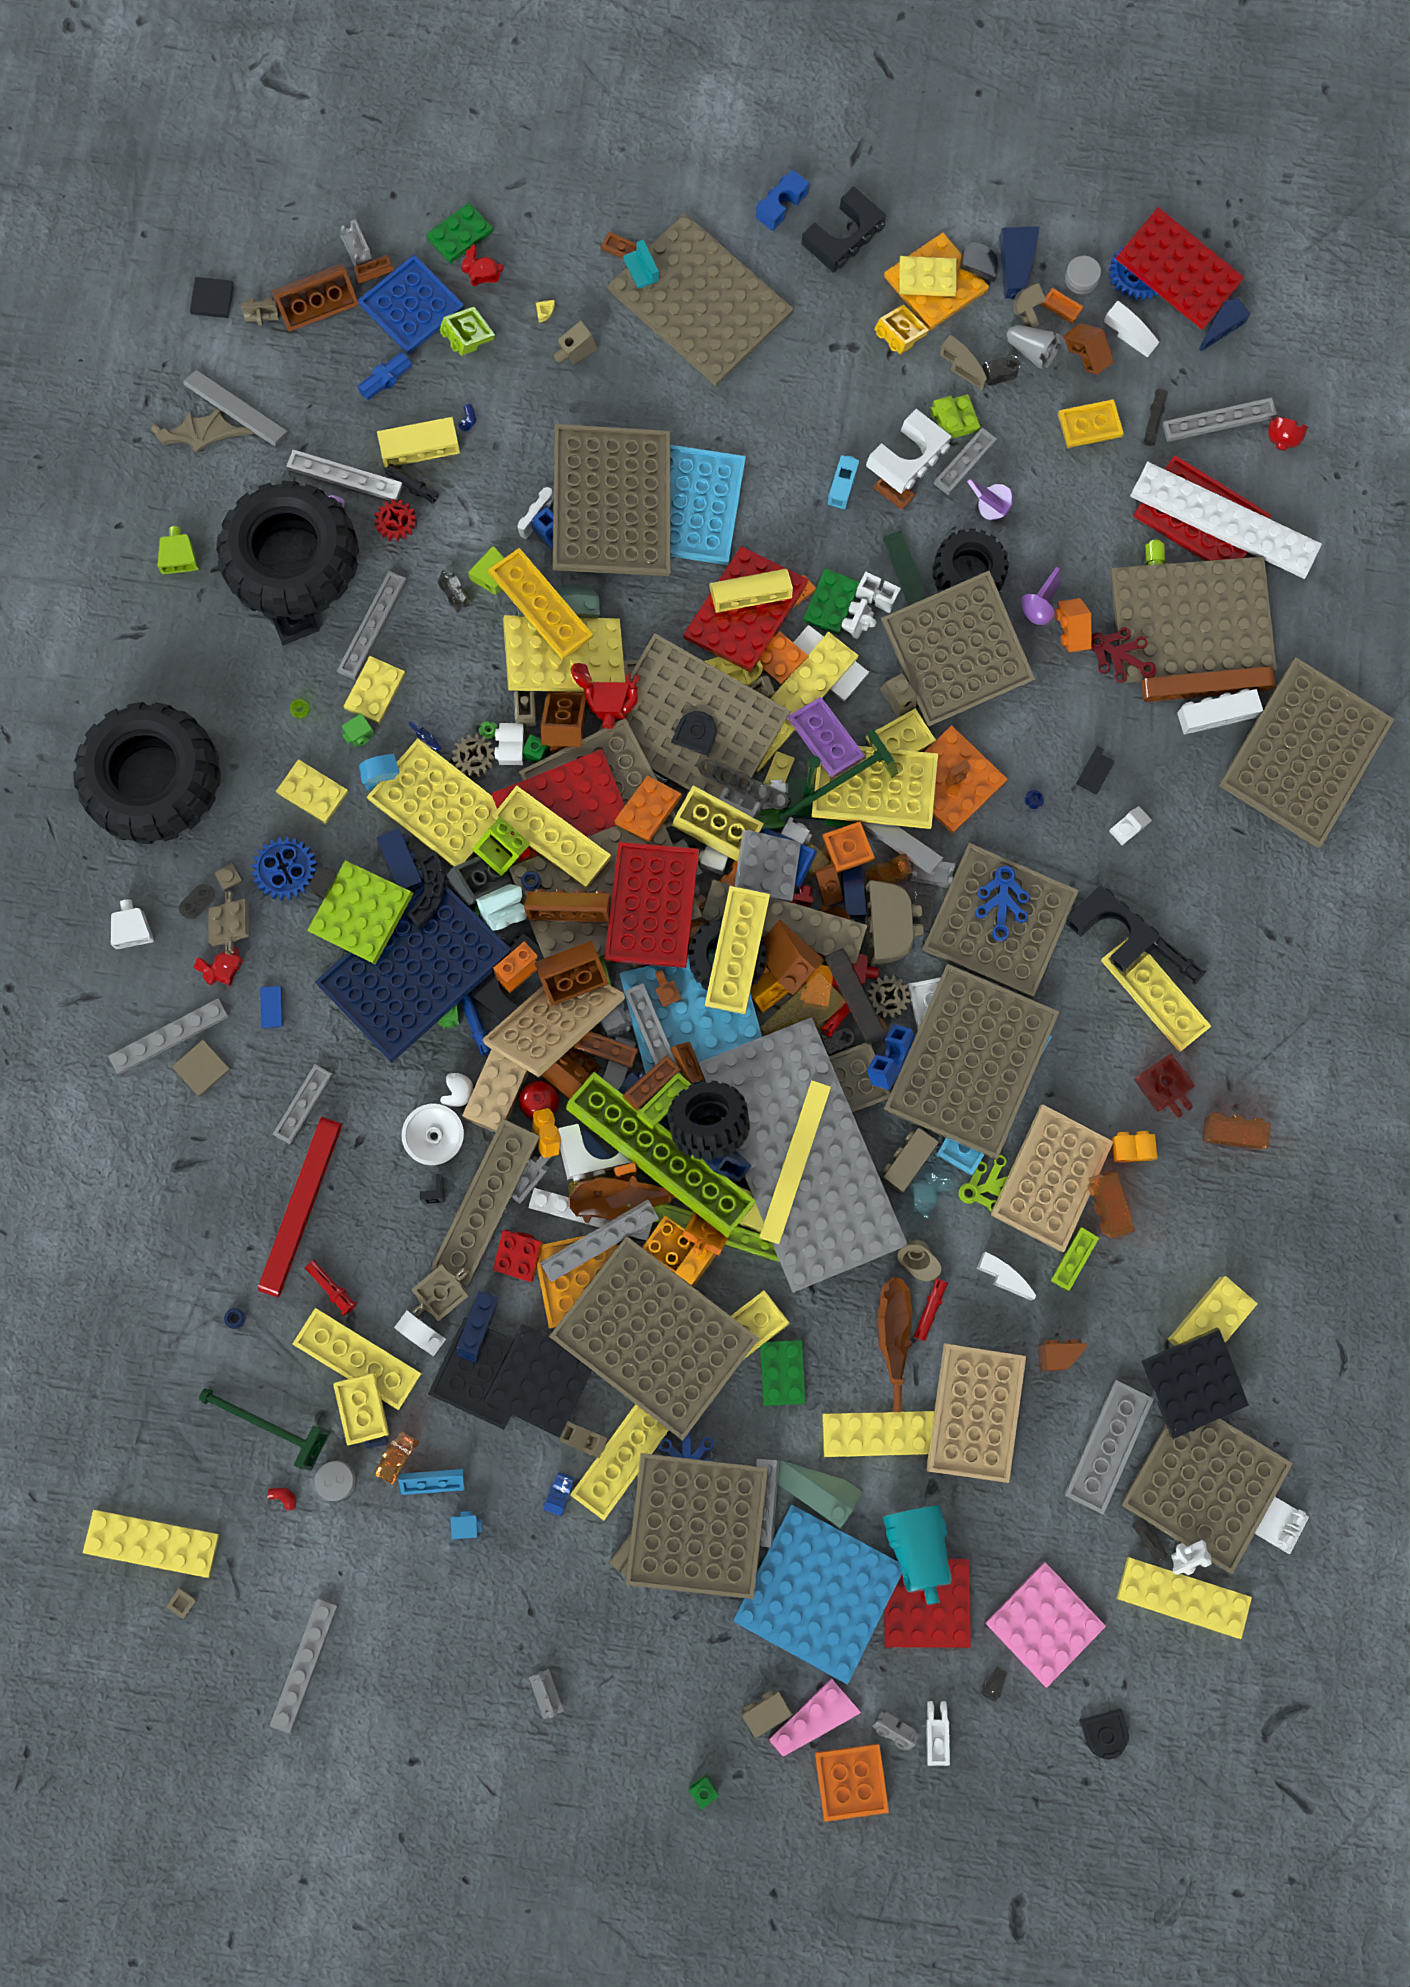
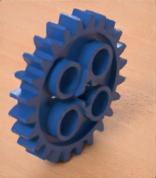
M1121 247L1119 252L1116 251L1109 267V271H1111L1109 278H1113L1111 284H1117L1115 290L1121 289V296L1127 293V299L1134 296L1135 301H1137L1138 297H1141L1142 301H1144L1146 296L1150 300L1153 295L1158 296L1157 292L1115 259L1124 247Z
M286 836L285 841L278 837L277 843L270 839V846L264 843L263 847L265 850L258 849L257 851L260 856L253 857L257 863L251 864L252 868L256 870L251 872L253 877H257L254 879L255 884H260L258 886L259 890H264L266 896L271 893V897L274 900L279 895L281 901L284 900L285 896H287L289 901H291L292 895L299 898L298 892L300 891L306 894L304 888H312L309 881H316L312 874L318 873L317 869L312 868L317 865V862L313 860L315 855L310 853V847L304 848V842L302 841L298 844L296 838L290 842L288 836ZM278 853L286 865V869L293 881L292 884H289L283 872V868L276 856ZM287 853H294L293 858L285 859ZM276 861L275 866L272 868L267 867L268 862ZM296 870H302V874L300 876H293V873ZM278 878H284V882L281 885H275V881Z

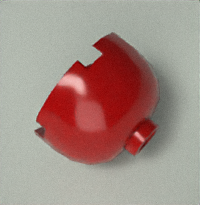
M1272 417L1268 427V436L1270 441L1276 444V449L1287 451V448L1297 447L1303 442L1308 426L1302 424L1299 427L1297 426V421L1280 417L1274 419Z
M537 1080L528 1083L519 1095L520 1110L532 1121L534 1111L548 1108L554 1115L559 1108L558 1092L553 1085L546 1081Z

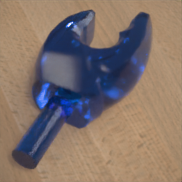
M412 721L409 722L408 725L417 732L416 736L434 751L438 752L441 749L430 732L423 727L420 729Z

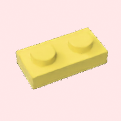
M776 751L763 785L771 784V780H782L783 783H786L795 758Z

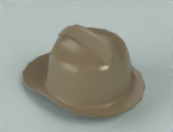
M909 1238L907 1240L908 1245L903 1246L898 1251V1261L916 1279L922 1281L936 1279L941 1272V1264L938 1259L931 1253L929 1246L925 1242Z

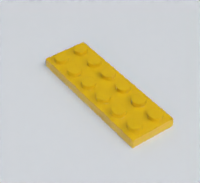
M520 548L488 569L491 577L562 660L593 638V633Z

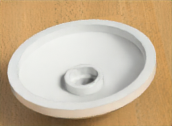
M426 1104L416 1108L406 1118L402 1128V1142L405 1150L415 1161L425 1165H440L448 1162L459 1152L464 1139L463 1125L457 1114L450 1108L440 1104ZM433 1133L438 1134V1138L436 1140L431 1139V1135Z

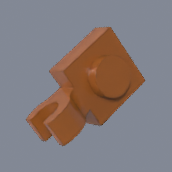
M663 970L655 972L660 987L655 988L663 1008L682 1000L674 981L668 983Z

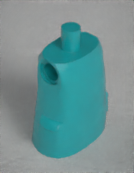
M941 1506L923 1507L883 1517L889 1545L894 1550L908 1593L924 1590L927 1605L940 1603L936 1587L951 1583L945 1543L948 1530L945 1518L942 1516Z

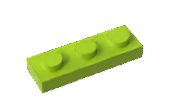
M677 1073L636 1116L650 1129H653L668 1114L669 1106L672 1104L676 1095L679 1096L681 1090L688 1089V1086L692 1084Z
M1081 1227L1050 1281L1064 1290L1070 1291L1099 1237Z

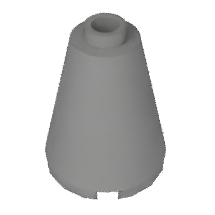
M1022 325L1011 327L1007 333L1008 342L1041 370H1045L1044 367L1048 368L1054 361L1059 351L1056 349L1057 343L1061 344L1062 336L1059 333Z

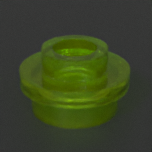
M296 699L290 704L289 710L293 717L304 718L308 715L310 707L305 700ZM298 707H303L301 712L296 711Z

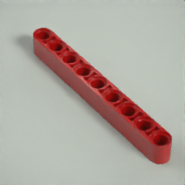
M321 1117L259 1282V1292L277 1298L282 1293L341 1132L342 1123L325 1117Z

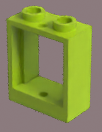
M500 816L472 850L502 876L527 849L530 843ZM490 836L495 837L513 856L511 857Z

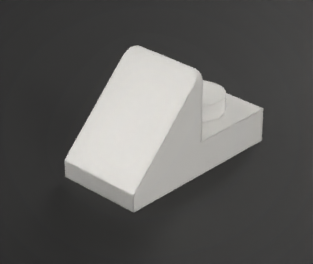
M1138 806L1112 827L1109 832L1123 846L1152 820Z

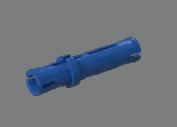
M465 996L460 1003L471 1027L472 1038L476 1040L481 1056L487 1055L491 1051V1048L483 1042V1038L488 1035L487 1029H484L472 996Z

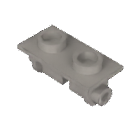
M548 1669L530 1676L529 1680L543 1719L552 1718L558 1713L563 1712L564 1709L550 1670Z
M881 1711L879 1713L878 1721L872 1727L876 1729L880 1736L890 1738L895 1741L896 1746L904 1750H910L916 1745L914 1742L917 1740L918 1734L915 1733V1729L903 1722L898 1729L896 1725L899 1719L888 1712L884 1713Z

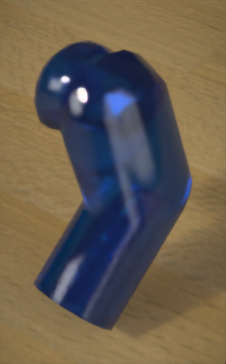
M467 404L463 407L466 417L458 423L462 431H469L476 423L472 404Z

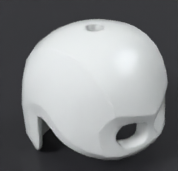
M449 1073L446 1076V1082L452 1095L442 1096L440 1099L441 1104L446 1107L464 1106L468 1103L474 1090L473 1083L463 1074Z

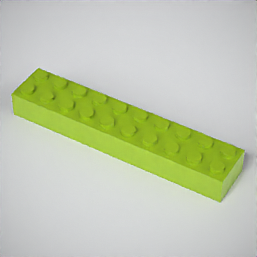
M595 1072L592 1073L568 1101L566 1110L631 1162H634L636 1166L725 1237L728 1238L756 1203L755 1199L726 1176L713 1172L703 1159H695L693 1155L689 1157L683 1151H680L673 1142L671 1133L658 1123L653 1129H650L636 1116L641 1109L636 1111L623 1098V1094Z

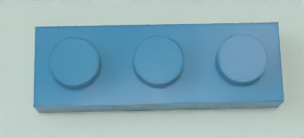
M463 1469L399 1474L401 1495L465 1490Z

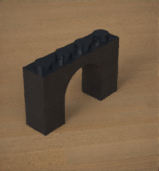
M854 186L841 198L839 208L856 223L858 231L853 236L845 239L835 238L816 222L802 234L801 245L833 273L838 268L841 269L851 256L854 257L859 252L861 246L867 245L876 232L880 233L885 227L886 214Z
M1100 885L1067 916L1066 925L1082 937L1100 920L1116 919L1122 922L1128 928L1130 936L1111 955L1110 963L1126 976L1159 944V932L1154 927H1149L1145 924L1140 915L1131 912L1125 902L1118 901L1111 890L1108 888L1104 889Z
M522 934L520 937L516 936L510 944L512 946L510 949L514 951L525 941L537 955L536 961L544 959L539 945L525 934ZM494 971L472 990V998L501 1022L518 1008L515 1003L501 992L500 982L496 978Z

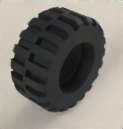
M970 528L969 531H965V529L958 530L957 535L953 532L948 536V539L942 541L933 562L932 576L936 580V588L944 591L968 580L961 577L953 567L955 559L968 555L980 559L985 564L987 570L991 573L998 592H1000L1009 568L1007 551H1002L1003 544L1000 541L996 542L994 535L988 536L986 535L987 531L984 530L977 532L976 528Z
M720 916L718 920L713 918L708 921V924H703L699 927V931L694 934L689 946L691 973H693L696 982H699L706 991L709 987L712 972L708 953L711 946L719 939L723 916ZM762 936L751 989L754 984L758 983L765 969L767 951Z
M702 1081L697 1085H689L688 1089L681 1090L679 1096L676 1095L672 1104L669 1106L668 1121L672 1140L676 1147L689 1157L693 1155L695 1159L699 1160L702 1158H706V1160H712V1158L716 1157L718 1159L724 1158V1155H731L735 1152L736 1148L739 1149L749 1135L750 1122L745 1098L736 1088L730 1087L727 1083L722 1082V1084H719L718 1081L706 1083V1081ZM717 1115L724 1117L721 1121L712 1125H698L694 1123L705 1116Z

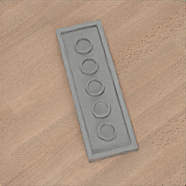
M1117 1380L1113 1381L1064 1496L1104 1515L1154 1398Z

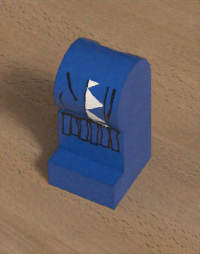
M558 1472L543 1510L562 1516L574 1481L573 1477Z

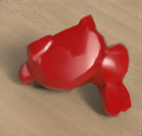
M475 245L466 250V258L462 262L461 270L466 274L468 273L472 286L499 281L500 273L504 270L502 264H497L489 257L477 259Z
M233 947V954L228 955L224 951L216 956L214 963L211 965L202 958H196L194 969L203 973V978L209 985H213L215 981L231 986L233 983L232 979L237 970L240 969L243 959L239 956V949Z

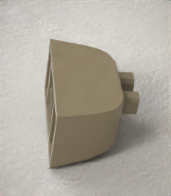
M869 881L864 888L866 902L864 924L868 925L865 933L868 956L867 964L870 967H875L900 960L910 952L913 938L923 935V925L913 924L912 918H920L922 916L921 905H911L910 897L905 888L892 883Z

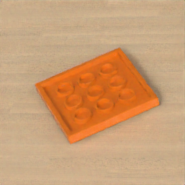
M952 725L936 742L924 751L926 753L938 754L933 816L952 834L1008 780ZM967 760L970 764V769L966 775L967 778L948 788L945 780L949 770Z

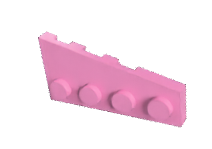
M831 1678L768 1739L784 1757L861 1712Z

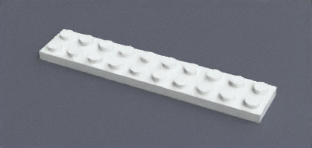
M1150 462L1146 463L1130 495L1134 499L1257 557H1264L1265 561L1303 579L1306 578L1322 545L1309 537Z

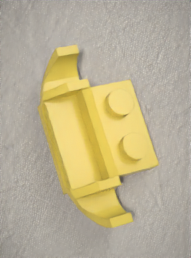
M721 657L704 661L746 686L754 684L763 670L760 660L752 673Z

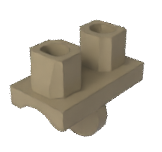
M266 297L263 302H256L254 298H248L245 303H241L245 322L257 321L259 326H263V321L279 320L276 301H274L273 297Z

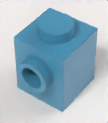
M473 1511L460 1512V1516L450 1517L451 1539L479 1537V1532H482V1519H478V1515H473Z

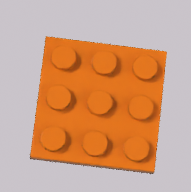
M879 1743L815 1752L824 1822L889 1813Z

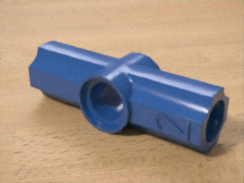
M401 352L388 363L377 365L372 375L360 383L357 388L361 395L369 400L382 389L391 388L396 383L397 378L412 367V363Z

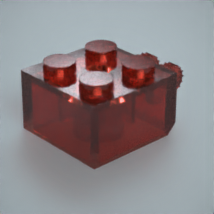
M1172 1053L1134 1079L1157 1112L1169 1106L1175 1116L1180 1118L1183 1114L1175 1102L1177 1099L1180 1100L1188 1111L1193 1108L1185 1093L1195 1087L1194 1083ZM1164 1080L1167 1082L1165 1086L1162 1084Z

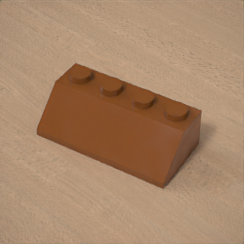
M342 264L272 290L288 332L359 305L346 269Z
M534 889V892L528 891L524 910L529 921L609 923L611 897L605 891L586 893L584 890H575L574 893L560 889L554 890V892Z

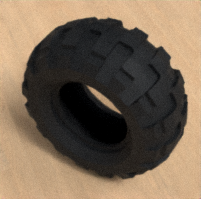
M282 481V484L272 485L271 483L258 486L259 490L250 495L246 493L236 501L237 506L227 512L221 524L222 531L217 536L216 545L221 574L232 594H235L243 605L252 611L258 610L262 612L266 617L275 619L290 617L291 620L303 619L306 617L305 615L313 612L319 614L328 609L329 603L334 599L338 600L348 589V582L355 576L358 566L357 554L359 547L351 519L335 498H329L323 490L306 484L301 486L297 481ZM289 528L302 529L317 538V549L313 558L308 564L297 571L277 573L266 569L258 562L259 552L263 543L272 534L280 530Z
M144 702L131 703L127 705L128 708L119 711L115 708L105 714L106 718L99 724H93L85 733L87 738L84 744H80L74 759L76 771L73 772L74 787L79 795V801L86 813L99 827H102L110 835L121 840L128 839L135 841L137 844H152L156 840H164L166 842L179 837L178 833L187 828L191 830L201 822L200 817L205 811L211 809L216 799L215 791L220 786L221 771L215 745L195 718L185 711L174 709L172 705L159 702L147 705ZM159 747L175 754L176 772L172 782L163 792L144 799L128 797L120 792L118 783L119 773L124 762L133 753L144 748Z

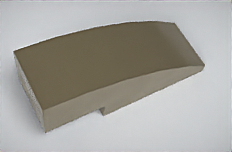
M949 335L943 343L939 355L953 363L952 372L980 390H983L987 377L979 362L969 349L955 337Z

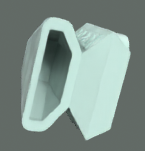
M509 884L476 899L481 913L480 919L492 931L505 928L512 923L528 918L524 905L520 903L522 898L521 887Z

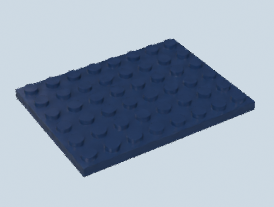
M425 884L413 894L376 965L348 952L315 981L319 988L391 1063L494 971L493 967L512 952L447 886H445L443 900L437 912L420 930L407 915V912L420 899L424 892Z

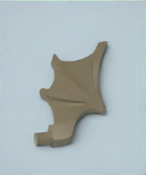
M219 408L215 409L212 414L202 418L192 417V414L189 413L186 415L185 421L171 431H167L165 428L161 430L157 424L151 427L158 440L164 445L184 442L190 444L194 452H198L207 445L221 439L254 434L247 427L238 428L227 423L221 414L223 411Z

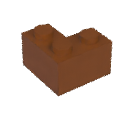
M1080 323L1063 335L1069 352L1080 355L1086 372L1097 375L1114 363L1113 353L1108 346L1107 335L1103 329Z

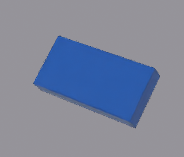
M260 987L261 1027H283L282 987Z

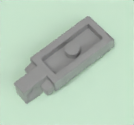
M541 1155L539 1159L534 1156L532 1160H529L512 1195V1198L519 1204L523 1202L547 1173L546 1171L549 1167L546 1164L552 1157L544 1158Z

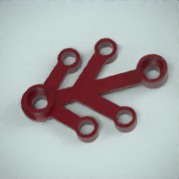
M1126 627L1121 628L1119 632L1106 636L1100 632L1091 635V650L1097 653L1099 661L1098 670L1102 674H1107L1111 669L1109 663L1106 662L1105 650L1112 655L1116 671L1115 679L1118 683H1124L1127 680V674L1123 670L1121 660L1140 669L1141 674L1145 678L1154 677L1157 673V668L1153 662L1147 661L1144 663L1126 653L1135 649H1145L1148 645L1145 637L1140 636L1136 641L1116 647L1109 644L1120 639L1128 640L1131 637V632ZM1123 631H1128L1126 637L1121 636ZM1096 639H1101L1099 645L1094 644ZM1140 640L1145 641V644L1143 646L1138 645V642ZM1107 665L1108 668L1107 670L1102 671L1101 666ZM1146 666L1152 667L1150 672H1145ZM1119 674H1124L1122 680H1118Z

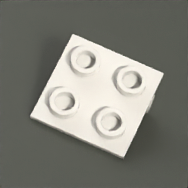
M1274 1497L1255 1534L1290 1554L1309 1517L1305 1512L1297 1510Z

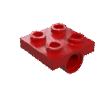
M502 1230L493 1270L525 1281H534L543 1241L535 1239L534 1236L527 1233Z

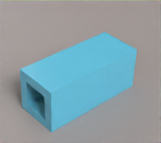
M841 455L828 496V505L846 509L858 470L859 460L852 456Z

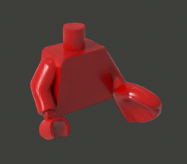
M579 662L572 665L570 670L573 679L578 686L584 689L586 701L591 711L599 719H603L602 726L604 728L613 729L615 720L625 719L627 714L638 703V687L636 686L640 682L638 674L634 676V681L631 679L632 674L629 673L625 677L626 682H593L592 684V678L586 664Z

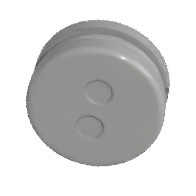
M1075 257L1070 261L1065 272L1066 286L1077 294L1092 292L1100 280L1101 267L1092 257Z
M329 1461L323 1464L315 1475V1488L318 1494L329 1501L345 1499L353 1492L356 1485V1475L353 1468L343 1461Z

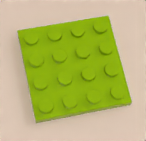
M345 860L307 931L376 965L414 893Z

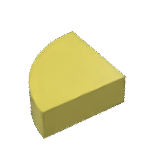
M554 300L536 302L539 323L546 321L553 314L555 309Z

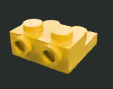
M904 304L881 317L874 328L877 336L884 338L889 343L890 349L897 351L899 354L912 348L916 341L926 336L929 332V329Z

